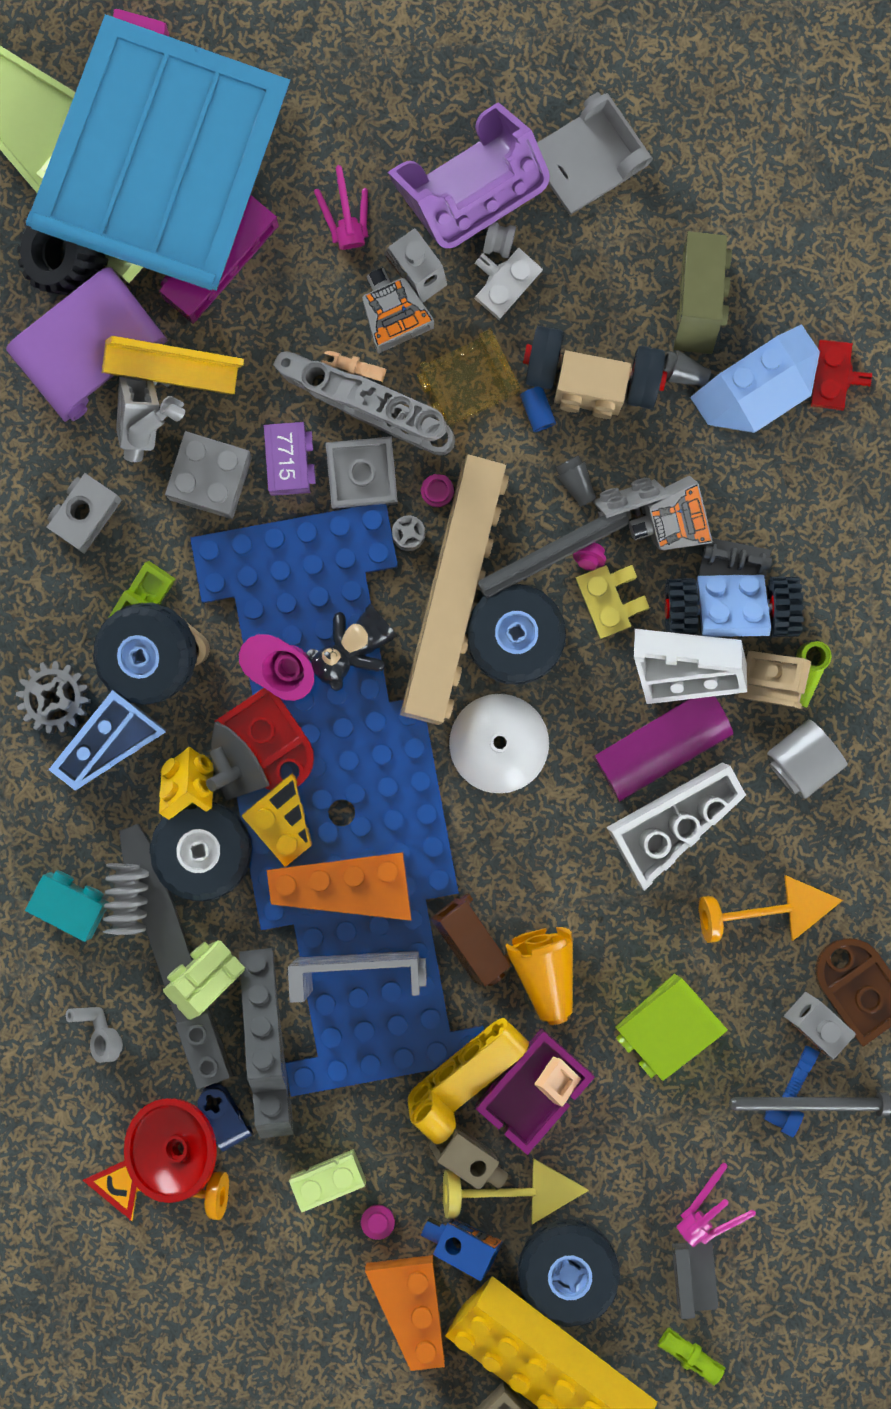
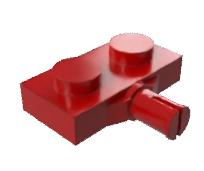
M819 340L818 350L820 353L813 384L812 407L843 411L846 393L851 384L871 386L872 373L852 371L851 353L853 343Z

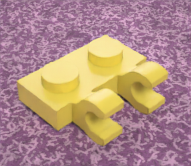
M607 565L576 577L600 639L631 628L628 618L650 608L645 596L623 605L616 590V587L637 578L633 565L610 574Z

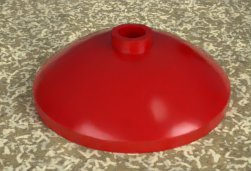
M177 1098L159 1099L144 1106L132 1119L124 1141L125 1165L136 1187L153 1200L174 1203L193 1197L209 1181L216 1163L217 1145L213 1128L203 1112L190 1102ZM180 1143H182L184 1146L183 1154H181L178 1150V1145Z

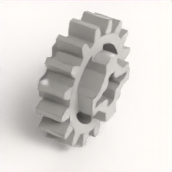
M58 661L53 662L52 669H49V666L44 662L40 663V672L30 668L28 672L31 679L29 681L25 679L19 681L25 686V690L16 692V696L24 699V702L19 704L17 709L27 710L28 712L23 720L25 722L35 720L33 728L39 731L46 725V733L49 734L54 733L55 726L62 733L67 732V723L77 727L79 723L75 717L77 715H87V712L82 709V704L91 703L90 699L83 697V693L90 689L89 686L79 684L84 676L81 673L72 676L73 667L70 665H66L62 671L61 663ZM56 676L50 683L44 685L39 683L46 677ZM70 684L75 693L74 701L70 700L67 690ZM48 692H56V695L60 698L59 702H52L50 704V699L46 697ZM33 694L36 695L39 704L37 710L33 706ZM62 710L69 712L62 718L50 720L55 712Z

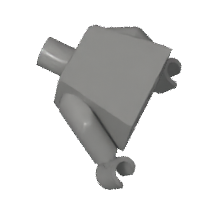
M119 377L116 431L120 448L124 449L123 458L127 461L140 462L143 460L144 450L151 451L154 449L156 430L165 424L164 419L166 417L178 422L185 415V409L182 408L184 403L172 396H167L162 401L159 410L155 388L158 382ZM161 383V384L164 385L165 387H168V386L170 385V384Z

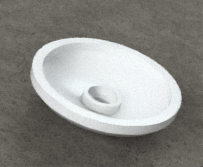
M491 694L474 700L460 712L451 729L449 747L454 766L468 783L490 793H509L528 785L540 773L547 759L549 737L542 717L529 703L512 695ZM498 736L506 740V746L503 749H497L493 744L494 739Z

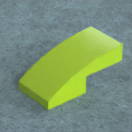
M145 562L130 588L123 592L110 616L118 610L133 604H160L176 579L152 562Z

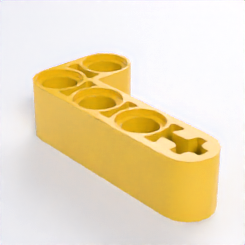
M505 1018L493 1022L412 1089L407 1101L411 1123L434 1144H441L446 1141L456 1127L454 1112L516 1063L526 1053L529 1041Z

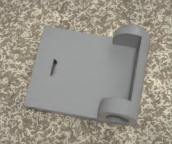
M597 92L590 96L583 103L585 108L580 117L537 142L549 170L550 178L548 185L569 215H572L647 167L653 160L608 93L601 95Z

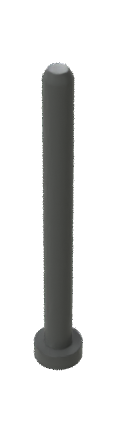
M878 1092L876 1097H733L729 1100V1107L734 1111H876L878 1116H889L891 1113V1098L887 1092Z

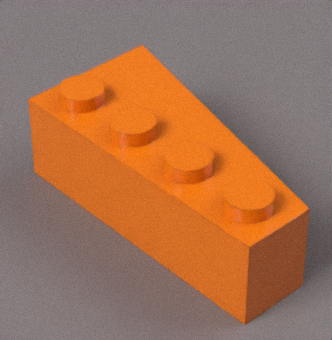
M403 852L267 870L272 905L412 920Z

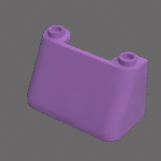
M499 102L481 113L476 121L475 128L480 141L426 175L424 169L414 161L403 162L388 171L396 189L441 247L453 248L540 194L549 183V170L532 130Z
M107 267L92 276L17 335L8 344L6 351L62 420L66 422L69 419L75 421L82 417L88 410L86 405L89 399L87 397L114 376L101 373L105 340L107 338L117 336L163 345L168 340L111 267Z

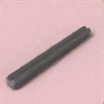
M626 512L608 518L603 515L481 579L478 582L481 593L486 598H489L627 526L629 519Z

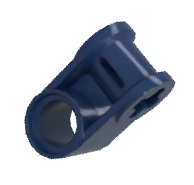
M214 1083L203 1089L198 1099V1108L209 1120L215 1134L216 1144L221 1151L225 1152L253 1135L251 1126H246L241 1117L244 1115L243 1112L237 1107L225 1086ZM210 1094L213 1098H221L219 1108L214 1104L210 1106L206 1104Z

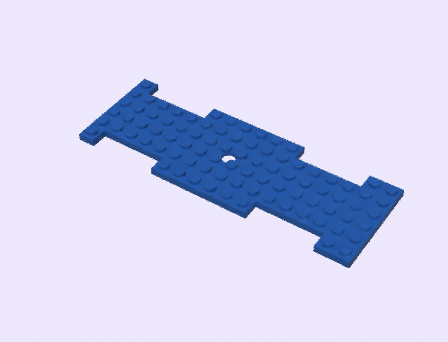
M386 504L358 506L190 537L202 603L235 598L243 643L248 638L258 634L272 635L289 645L301 648L305 653L310 649L320 651L324 647L334 645L333 618L337 612L344 614L346 630L351 625L356 624L360 616L365 612V608L371 603L366 573L398 568ZM377 648L365 656L381 660L380 649ZM350 666L348 673L343 678V687L339 691L333 690L330 684L322 682L314 673L313 687L304 698L295 701L281 699L309 739L314 751L312 772L307 780L297 787L312 845L286 867L403 852L412 920L272 905L267 870L285 867L242 817L245 811L271 791L262 788L237 797L241 820L251 838L252 854L249 867L261 930L294 924L300 957L419 951V958H426L427 981L426 986L420 987V994L412 996L411 967L312 972L313 991L307 997L318 1056L285 1062L291 1097L435 1070L484 1030L483 1025L450 1031L426 899L458 894V887L427 722L400 715L403 700L389 702L383 670L375 672ZM250 679L252 695L264 688ZM293 762L285 763L280 770L281 777L285 779L293 773L297 779L299 767ZM337 800H347L355 809L353 821L346 826H337L329 818V808Z

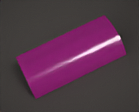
M715 696L689 699L592 757L620 802L732 736L733 730Z

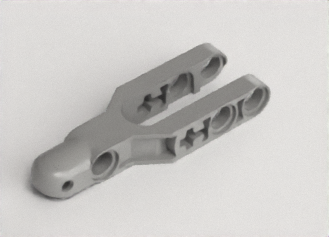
M292 352L279 353L273 363V366L289 383L308 391L314 398L332 405L378 430L434 455H446L454 448L456 441L452 430L446 424L442 414L428 405L362 376L343 372L325 363L311 361ZM325 375L324 381L320 385L312 386L315 377ZM445 433L448 434V441L444 446L434 447L431 445V441L438 440Z

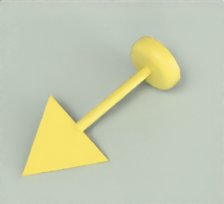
M534 1158L532 1188H500L499 1190L461 1189L459 1176L450 1170H445L443 1176V1206L447 1219H454L459 1216L462 1198L532 1196L531 1224H534L589 1191L577 1182Z

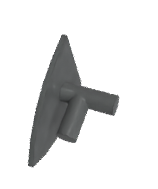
M218 721L215 722L211 751L209 752L216 775L207 779V788L210 791L221 788L227 801L269 786L262 767L247 744L230 728Z

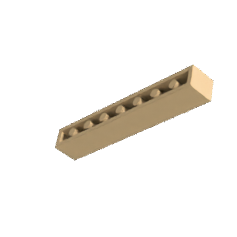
M469 454L462 461L400 712L401 716L440 725L444 722V718L449 719L454 706V699H450L452 686L457 687L460 681L462 667L457 665L460 653L465 654L467 651L468 634H465L471 612L475 605L478 604L473 602L476 589L480 590L478 582L485 578L486 571L481 570L483 559L489 558L493 546V539L489 538L491 526H497L501 513V508L496 505L499 494H505L509 476L504 475L505 464Z

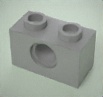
M86 473L83 474L81 479L77 477L72 481L67 489L69 496L62 506L58 504L53 508L47 519L50 523L46 527L84 554L122 501L117 494ZM82 504L89 505V515L85 519L77 520L74 515L76 508Z

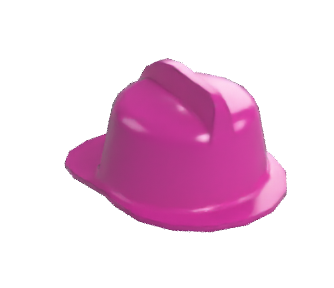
M265 634L250 637L242 644L239 652V664L244 674L252 681L283 700L295 701L304 698L311 691L314 684V670L307 654L301 648L289 645L272 635Z

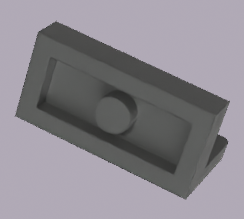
M709 1241L706 1245L700 1242L695 1247H692L688 1242L672 1244L677 1307L681 1319L695 1318V1311L717 1309L718 1296L712 1242Z

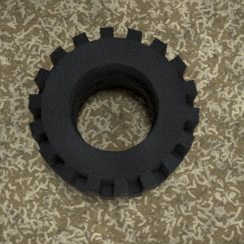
M26 223L24 224L25 232L20 233L21 246H17V253L21 255V258L18 260L19 267L24 268L22 274L25 279L31 280L30 285L40 289V291L68 296L101 271L104 265L107 266L108 258H105L104 253L31 229ZM65 241L66 254L63 262L61 263L60 250L62 244Z

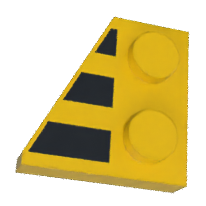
M293 773L242 814L243 819L284 867L289 865L312 845L309 829L305 822L303 805L300 801L296 785L297 780Z

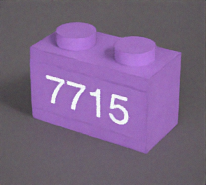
M304 422L264 425L268 491L270 495L310 493V484H316L314 464H308L307 451H313L312 431L306 432Z

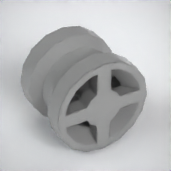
M497 221L489 225L483 253L491 254L496 252L500 253L502 258L509 259L516 226L509 225L503 227Z
M411 515L399 518L392 528L393 541L397 547L404 551L418 549L425 539V527L422 521Z

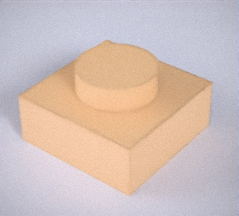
M552 1057L534 1085L554 1104L563 1107L581 1078L562 1059Z

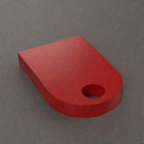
M262 688L214 721H218L234 731L251 749L269 783V786L265 787L266 789L272 790L284 780L281 777L280 770L287 762H293L299 767V776L296 779L297 787L303 784L311 774L314 766L313 747L281 698L275 696L269 690Z

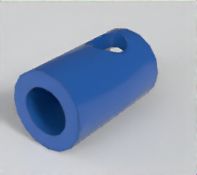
M534 387L520 394L533 432H539L556 425V420L543 388Z

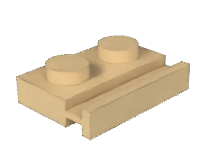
M748 651L746 659L747 692L739 693L738 698L801 709L800 698L801 694L805 693L811 661L804 658Z

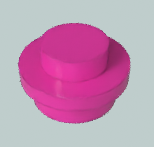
M433 474L422 483L421 495L429 506L443 507L452 500L454 487L448 477L441 474Z
M594 542L573 553V559L578 563L579 567L592 571L605 565V549L600 544Z
M372 1205L364 1211L361 1218V1227L369 1238L375 1240L384 1239L394 1229V1215L386 1206Z

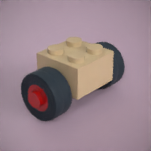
M537 326L533 344L526 345L523 364L528 365L525 381L529 386L552 389L557 366L561 367L554 403L560 404L561 410L574 413L579 412L580 408L592 410L593 416L603 419H611L612 415L618 416L624 403L628 380L626 404L646 409L654 408L658 392L664 391L667 371H663L665 362L664 350L638 346L632 368L631 363L567 350H565L563 356V354H560L563 331Z

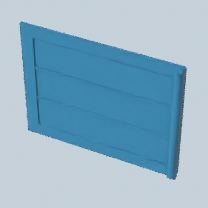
M105 14L34 204L28 214L26 225L42 233L211 291L212 289L217 291L290 79Z

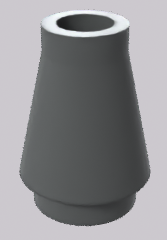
M678 350L675 353L668 351L665 355L663 371H667L666 382L697 385L700 387L708 383L711 369L704 367Z
M579 455L555 467L559 474L556 476L557 479L576 500L579 507L597 498L592 487L586 462H582Z

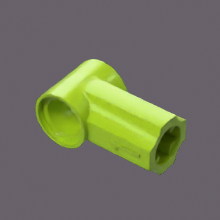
M807 642L797 650L796 657L806 659L807 651L812 647L817 648L821 653L820 662L815 666H810L805 693L801 694L800 703L804 708L808 707L824 669L831 662V650L823 642Z

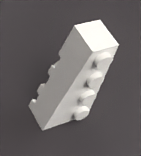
M722 762L606 828L637 884L645 891L656 877L674 864L675 860L688 847H692L703 833L722 819L746 794L731 766Z

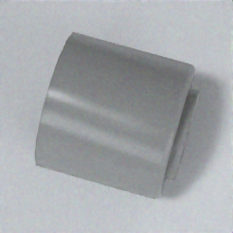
M810 719L805 721L767 753L771 762L769 765L777 777L794 795L798 794L803 799H807L848 765L832 740Z

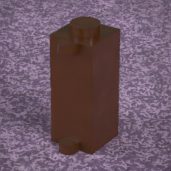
M468 893L460 899H454L430 919L474 983L482 986H492L505 976L504 971L511 967V960L507 953L503 955L469 904L473 901V898Z

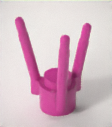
M337 165V183L344 219L338 221L339 227H336L321 191L315 189L314 194L331 231L333 243H338L341 250L362 247L365 245L364 238L369 237L367 230L368 189H362L360 223H358L357 218L351 217L342 166Z
M726 1163L720 1165L691 1206L681 1214L683 1220L677 1225V1229L692 1247H695L700 1242L706 1245L714 1237L756 1215L755 1210H750L710 1230L713 1227L710 1220L728 1205V1200H722L705 1215L701 1211L695 1214L696 1210L727 1169Z

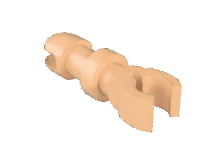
M334 351L324 352L326 355L333 356L334 361L331 363L322 360V363L336 369L348 371L350 374H358L380 382L384 380L387 370L385 368L361 362L360 358L353 356L351 359L341 356V353Z

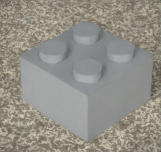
M185 431L165 495L170 501L233 520L252 455L249 450Z

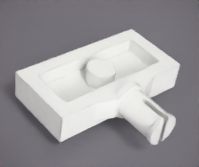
M520 248L507 261L498 266L483 253L474 264L479 266L489 277L486 285L474 299L500 320L543 269Z

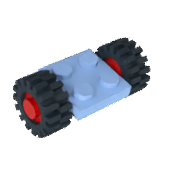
M764 575L697 576V582L695 578L666 580L664 600L666 632L696 635L698 629L697 615H700L702 636L799 637L801 634L803 593H801L802 584H800L798 576L770 577L767 593Z

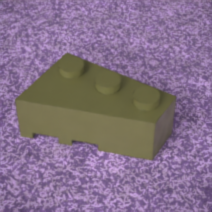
M687 232L683 248L679 287L680 304L676 316L678 330L673 350L712 354L720 326L727 325L729 306L723 305L724 297L728 298L730 277H725V269H730L732 249H727V235Z

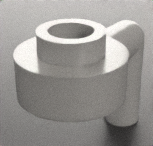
M100 1007L68 1009L66 1011V1020L68 1022H93L95 1031L91 1036L90 1050L95 1061L104 1063L117 1060L123 1047L122 1039L115 1029L108 1028L104 1010Z

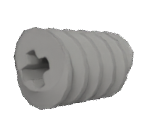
M106 864V867L115 870L116 874L107 876L105 879L115 884V887L105 890V894L113 897L114 901L104 904V908L113 911V915L104 917L103 921L112 924L113 928L105 930L103 933L133 935L146 931V925L137 920L147 916V912L138 908V906L147 904L148 898L138 893L148 890V884L139 881V879L148 877L149 871L136 864Z

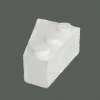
M635 629L634 659L647 704L747 692V662L742 640Z

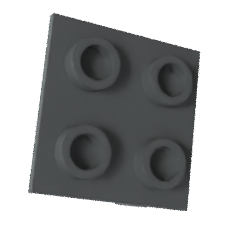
M712 538V543L704 545L699 576L764 575L766 580L767 571L770 570L772 558L770 557L771 550Z

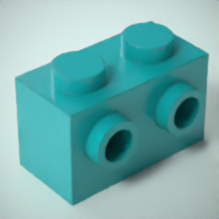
M56 870L55 873L43 874L25 911L84 942L91 939L107 910L104 908V904L109 902L102 899L104 894L90 886H85L84 889L73 883V877L59 870Z

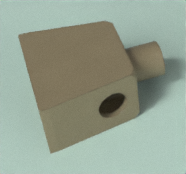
M457 1124L454 1132L446 1141L441 1144L431 1142L429 1145L438 1163L477 1189H481L487 1183L495 1190H499L508 1178V1173L498 1166L499 1160L494 1152Z

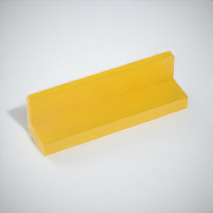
M111 336L105 340L101 373L233 395L235 394L237 371L239 367L243 366L244 359Z

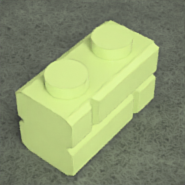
M217 940L209 945L203 942L190 954L194 959L186 967L183 964L179 965L167 976L170 983L163 989V992L177 1005V1008L187 1019L191 1020L200 1016L245 971V967L235 956L231 955V951L222 941Z
M352 1149L309 1167L308 1171L304 1169L292 1174L289 1182L301 1212H304L365 1187L366 1178L356 1153Z

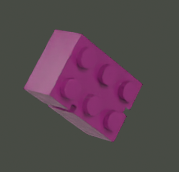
M543 1028L529 1041L526 1053L504 1071L475 1103L476 1110L498 1130L503 1126V1121L507 1123L503 1128L504 1135L527 1155L570 1107L568 1100L563 1107L554 1104L534 1085L552 1057L562 1059L581 1078L570 1095L574 1100L578 1098L595 1078L587 1067Z

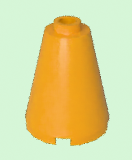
M556 927L557 933L546 934V928L527 932L511 939L513 946L506 944L507 954L540 1020L547 1021L549 1025L562 1024L573 1013L572 932L563 927Z

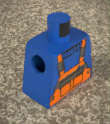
M429 1217L421 1233L422 1237L437 1244L433 1255L479 1281H482L489 1273L503 1243L502 1240L455 1218L450 1220L447 1225H444ZM453 1237L461 1242V1249L454 1246Z

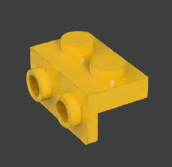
M188 747L178 756L170 758L164 763L161 768L159 814L170 820L192 802L206 812L212 808L213 791L207 788L206 781L213 777L214 766L207 756L199 754L191 747Z

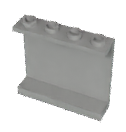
M419 951L298 957L288 966L290 1003L304 1002L313 991L312 972L411 967L412 996L420 994V987L426 986V958H419Z

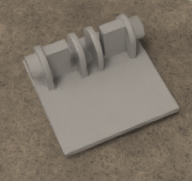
M641 478L633 481L630 488L621 491L618 488H612L601 492L600 498L593 500V503L601 511L598 512V517L604 515L608 518L626 512L628 519H631L630 510L634 509L636 516H640L639 507H641L642 513L645 514L644 505L670 497V493L655 479Z

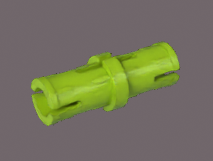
M670 1327L666 1329L658 1341L657 1346L680 1361L684 1369H691L711 1385L715 1386L724 1375L725 1366L704 1353L700 1345L690 1343Z

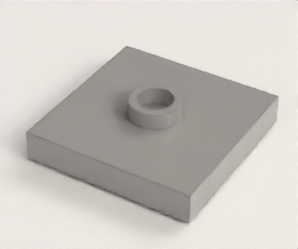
M392 436L326 443L332 510L368 505L398 504Z

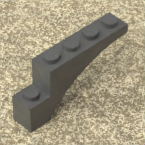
M273 948L239 952L240 963L245 967V971L241 974L247 1080L253 1092L255 1127L260 1139L294 1135L292 1106L280 1023Z

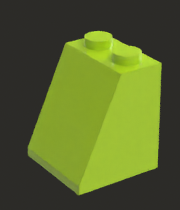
M675 973L615 1026L620 1032L616 1037L619 1043L628 1053L635 1049L643 1058L638 1063L651 1079L657 1074L662 1081L728 1031L689 985Z

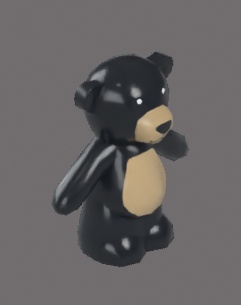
M370 603L356 624L351 625L347 630L344 614L337 612L333 618L334 645L324 647L320 651L310 649L306 654L311 661L317 678L324 683L330 684L333 690L339 691L343 687V678L348 673L350 666L375 672L382 671L385 668L383 661L365 655L389 643L398 635Z

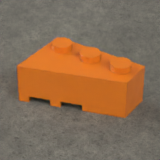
M433 1255L366 1263L365 1273L410 1371L445 1367Z

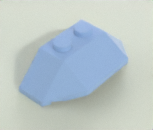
M801 324L776 336L718 374L690 398L708 425L755 433L811 396L820 351Z

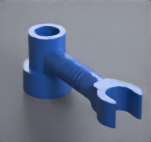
M807 1045L805 1046L782 1097H797L820 1052ZM766 1111L763 1119L780 1127V1132L793 1138L801 1125L804 1113L801 1111Z

